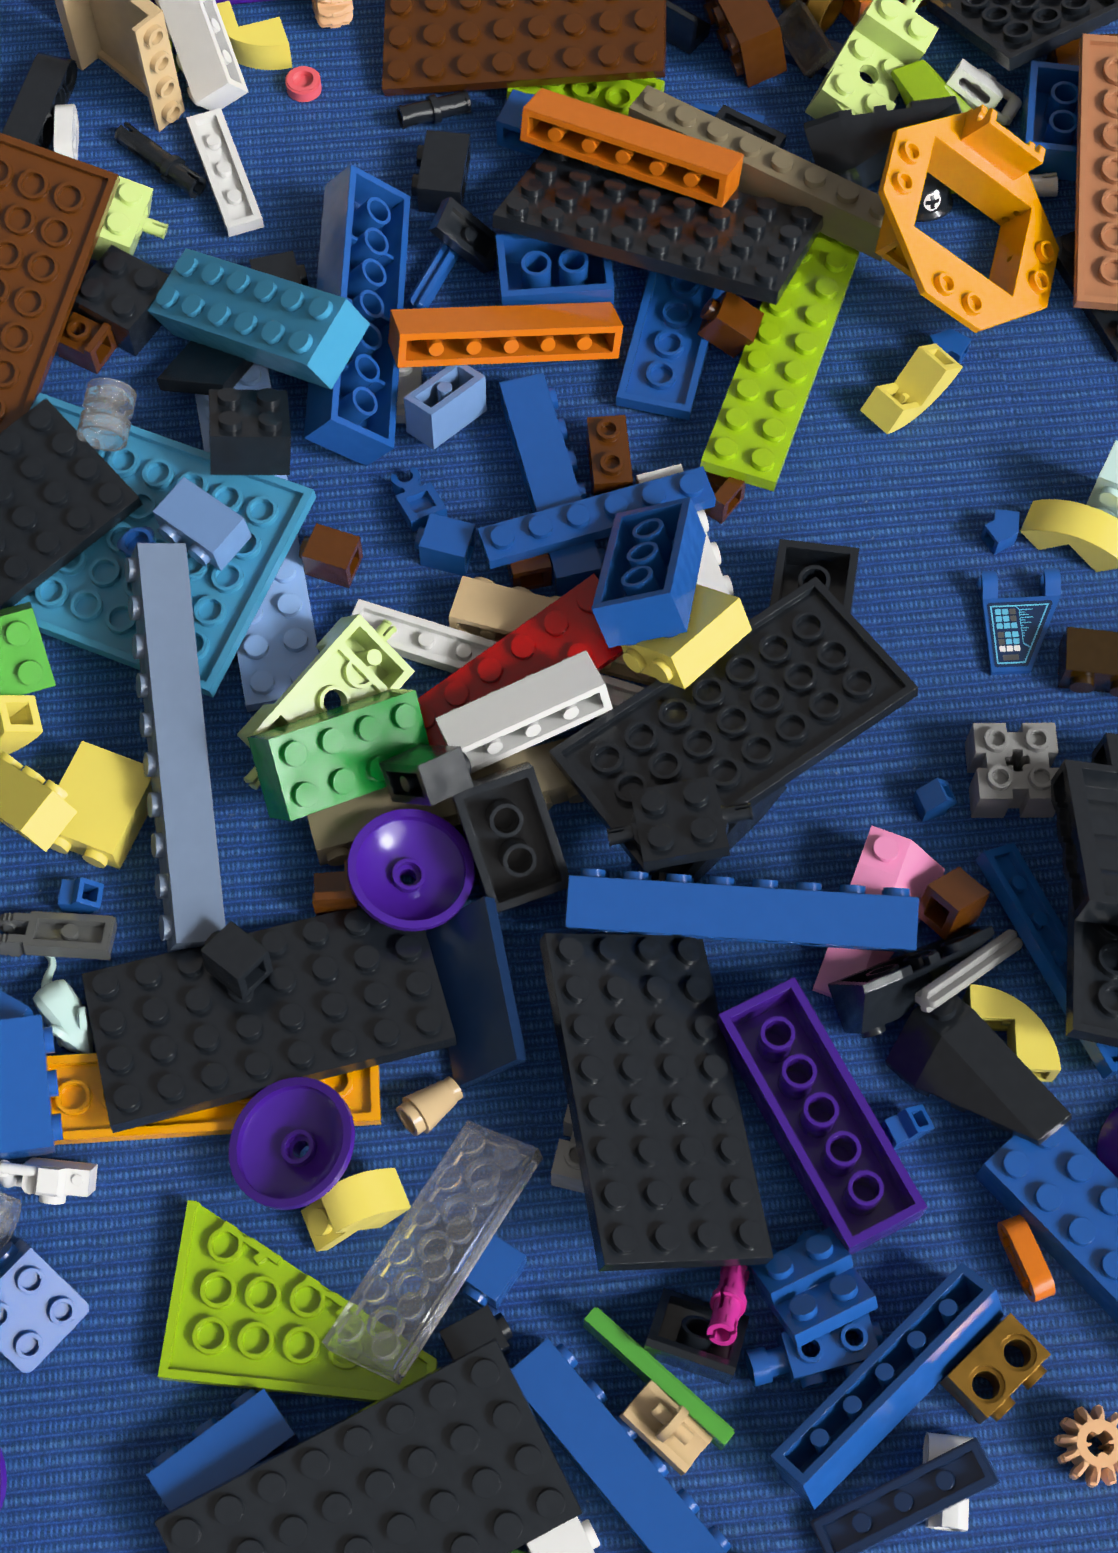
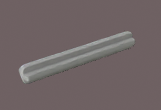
M1008 929L916 992L915 1002L920 1004L921 1010L930 1013L1020 950L1023 941L1017 937V931Z

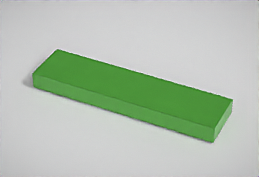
M594 1307L584 1318L583 1327L646 1384L652 1380L679 1406L683 1405L689 1411L688 1415L713 1438L711 1442L722 1451L733 1437L734 1429L598 1307L597 1309Z

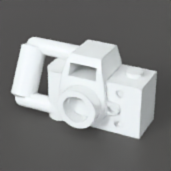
M965 59L960 61L946 83L961 94V98L972 109H976L983 104L988 110L993 108L997 111L995 109L1002 98L1006 99L1008 102L1001 113L997 111L996 119L1003 126L1011 124L1022 106L1020 98L998 83L994 76L982 68L977 69Z
M32 1157L24 1164L1 1160L0 1183L5 1188L13 1186L22 1187L23 1191L27 1194L39 1195V1202L64 1204L68 1195L88 1197L95 1191L98 1164Z

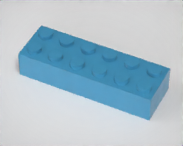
M187 248L177 260L175 267L148 309V312L174 336L241 357L249 362L330 390L333 388L370 325L347 298Z

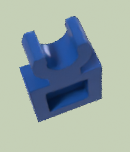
M414 467L409 468L411 480L408 482L400 481L396 474L391 475L392 490L396 495L397 508L412 532L418 530L420 526H426L430 513L447 517V508L430 482L421 486L420 473Z

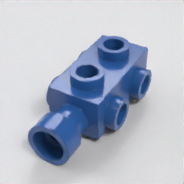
M869 1313L811 1341L810 1343L814 1344L817 1348V1355L815 1357L805 1356L802 1352V1346L797 1348L785 1331L780 1333L776 1339L778 1347L767 1350L763 1346L744 1351V1358L750 1381L754 1387L772 1383L773 1377L786 1374L789 1384L800 1382L802 1389L805 1390L828 1383L827 1374L844 1370L845 1377L848 1378L884 1342L879 1324L876 1321L871 1322ZM846 1332H856L860 1345H850L845 1338Z

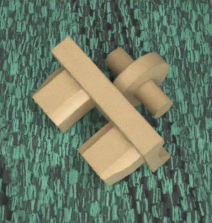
M652 1380L647 1382L619 1416L681 1476L688 1471L695 1459L713 1439L688 1415L689 1411L683 1405L679 1406Z

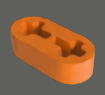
M1019 1214L998 1222L997 1229L1001 1243L1028 1299L1031 1302H1037L1055 1295L1056 1290L1053 1277L1024 1217Z

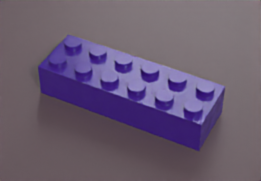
M793 977L718 1014L717 1023L725 1038L728 1054L825 1229L830 1227L852 1255L919 1220L928 1208L796 978Z

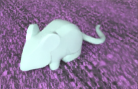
M44 956L48 960V968L43 976L41 988L33 997L39 1014L42 1015V1019L48 1027L52 1026L53 1035L56 1037L57 1044L60 1047H64L77 1054L94 1053V1037L86 1007L83 1006L77 994L64 979L52 981L56 969L55 957Z

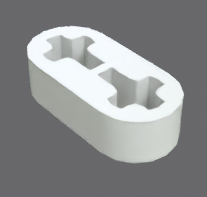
M75 104L56 105L54 114V152L78 160L79 121Z

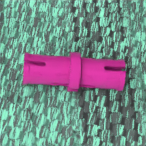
M746 1265L721 1267L719 1285L712 1292L710 1300L713 1312L707 1329L710 1341L717 1345L728 1346L736 1340L738 1321L745 1313L747 1305L744 1292L750 1272L746 1271Z

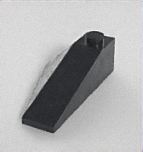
M954 995L930 1013L923 1012L920 1005L911 1012L885 1060L886 1065L914 1091L927 1097L932 1094L950 1102L952 1108L965 1113L967 1109L990 1120L991 1125L1036 1145L1042 1144L1072 1119L1071 1113L976 1011L957 995Z

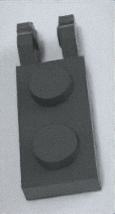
M42 911L4 913L0 916V930L6 934H0V954L19 957L25 953V955L110 960L117 930L116 917Z

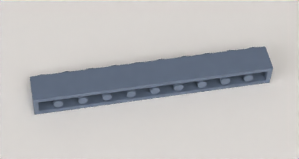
M137 543L131 557H127L125 560V579L127 582H132L133 596L129 597L128 613L130 620H136L137 634H134L132 638V654L134 659H139L141 673L136 675V694L138 698H143L144 712L140 714L139 727L141 737H147L148 752H145L143 757V769L145 777H151L152 792H149L147 796V810L150 818L155 817L156 833H152L151 836L153 858H159L160 874L155 876V893L157 899H163L164 915L159 917V934L162 941L167 940V950L169 953L181 949L202 947L212 933L218 930L221 931L226 925L186 543Z

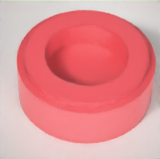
M299 66L290 70L286 75L287 94L291 99L297 102H310L320 95L322 90L321 78L314 68Z

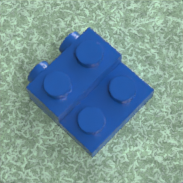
M830 1227L820 1232L816 1230L805 1231L798 1237L796 1244L781 1251L772 1249L774 1258L767 1264L751 1265L758 1293L797 1348L878 1308L876 1295L855 1270L851 1254Z

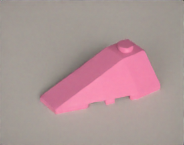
M871 825L850 885L866 886L865 894L882 895L883 887L910 889L909 897H919L920 903L927 885L942 877L945 869L911 839ZM827 948L812 991L832 998L828 987L829 983L887 961L894 952Z

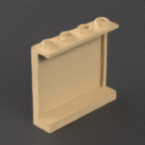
M55 0L71 59L76 61L77 67L80 70H84L98 58L148 97L155 128L159 132L170 123L175 122L185 112L162 9L150 0Z

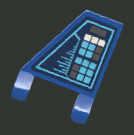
M1058 568L1044 569L1043 575L1039 579L1042 596L998 598L997 573L995 571H983L981 573V578L977 581V590L982 606L990 675L1030 674L1061 596V574Z

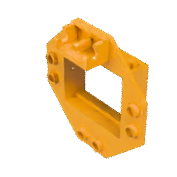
M983 104L976 109H970L964 113L900 128L893 132L878 190L885 213L875 250L876 254L912 278L921 296L974 333L1047 308L1059 252L1058 244L1028 173L1043 164L1046 149L1040 144L1035 148L1036 145L1031 141L1024 143L996 121L997 111L993 108L988 110ZM927 172L1000 225L989 279L914 226Z

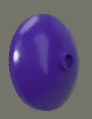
M399 809L377 816L360 830L352 843L348 855L347 878L354 898L361 908L373 919L397 930L423 931L444 924L463 907L473 886L474 862L465 839L448 821L423 810ZM409 875L413 878L414 883L406 885L401 882L400 876Z
M308 1077L283 1079L262 1089L242 1109L231 1132L229 1163L232 1175L239 1188L257 1203L278 1210L301 1208L323 1197L340 1180L347 1169L353 1153L355 1126L351 1111L338 1092L329 1085ZM309 1146L308 1152L300 1158L302 1149Z

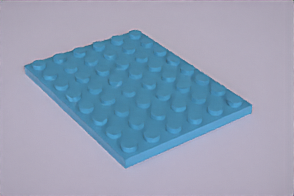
M39 393L30 410L47 398L139 496L143 505L14 606L31 602L40 633L140 670L139 659H134L132 654V638L134 634H137L136 620H130L128 613L129 597L133 596L132 582H127L125 579L126 556L124 552L119 551L117 548V542L128 530L147 526L153 529L155 533L153 539L156 543H170L158 532L157 529L160 525L153 510L178 482L185 477L242 516L252 536L222 571L210 563L206 566L201 565L187 551L201 694L213 698L316 499L314 489L274 475H211L209 452Z

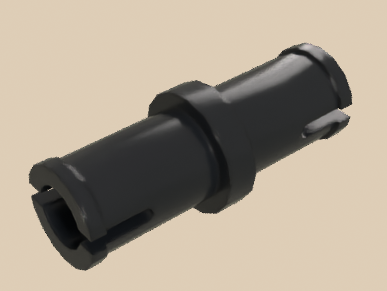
M461 90L460 92L436 97L435 94L428 95L426 100L403 106L399 105L396 111L401 128L406 129L407 127L427 122L438 124L442 122L443 118L471 113V102L468 92Z

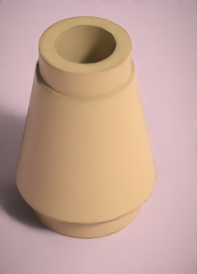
M448 1076L443 1080L403 1097V1103L396 1108L401 1122L412 1135L418 1136L422 1132L428 1134L457 1102L463 1098V1093L458 1084Z

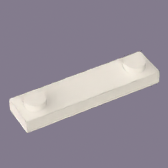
M221 108L186 117L190 133L228 236L232 237L263 228L264 224L260 210Z

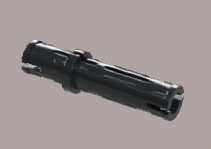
M125 122L124 127L120 125L117 128L114 136L115 141L161 174L160 178L167 184L178 186L189 197L194 199L197 198V195L200 196L204 192L206 179L188 168L181 157L171 155L162 149L161 146L142 134L129 122Z

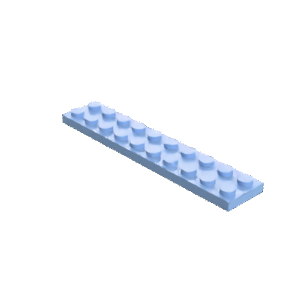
M254 363L234 386V389L261 390L271 388L268 368ZM195 394L204 451L210 453L209 395ZM274 475L288 480L287 475ZM298 534L237 651L247 712L259 710L263 705L274 704L319 654L318 649L315 647L317 640L302 558H299L300 545Z

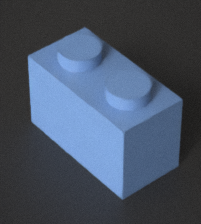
M452 365L441 370L404 397L406 432L433 450L487 411L485 376L468 365Z
M185 477L178 482L153 510L160 525L157 530L168 542L186 543L188 553L203 566L210 563L220 571L224 569L252 537L242 516Z

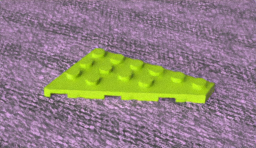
M187 1201L158 1371V1378L160 1380L262 1390L264 1388L266 1391L374 1403L437 1369L438 1362L436 1358L419 1347L414 1346L392 1329H388L339 1294L332 1292L310 1275H306L254 1238H250L228 1221H224L203 1207L199 1202Z

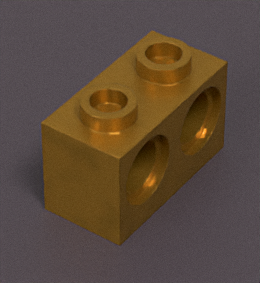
M1010 1313L940 1383L979 1424L990 1416L997 1422L1016 1403L1010 1395L1021 1384L1029 1390L1047 1372L1041 1364L1051 1354ZM1005 1346H1015L1022 1352L1024 1356L1023 1367H1014L1006 1361L1004 1357ZM974 1377H983L991 1383L993 1387L991 1399H982L975 1394L972 1387Z

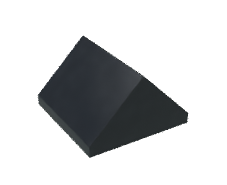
M663 1288L644 1349L659 1362L729 1385L737 1367L750 1316L743 1314L739 1318L735 1342L728 1346H720L711 1342L709 1339L710 1335H707L708 1325L713 1312L710 1303Z

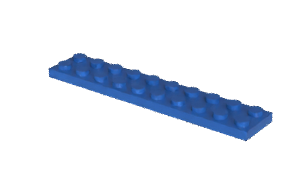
M696 102L694 104L695 108L714 117L721 109V107ZM738 111L764 124V115ZM654 271L649 272L616 395V406L690 420L709 345L707 340L697 334L703 320L700 318V313L706 302L710 298L716 300L721 295L722 290Z

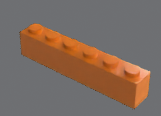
M541 88L530 99L522 111L520 141L723 208L739 186L744 158L742 153Z
M611 302L391 309L388 344L397 368L619 359L623 324Z

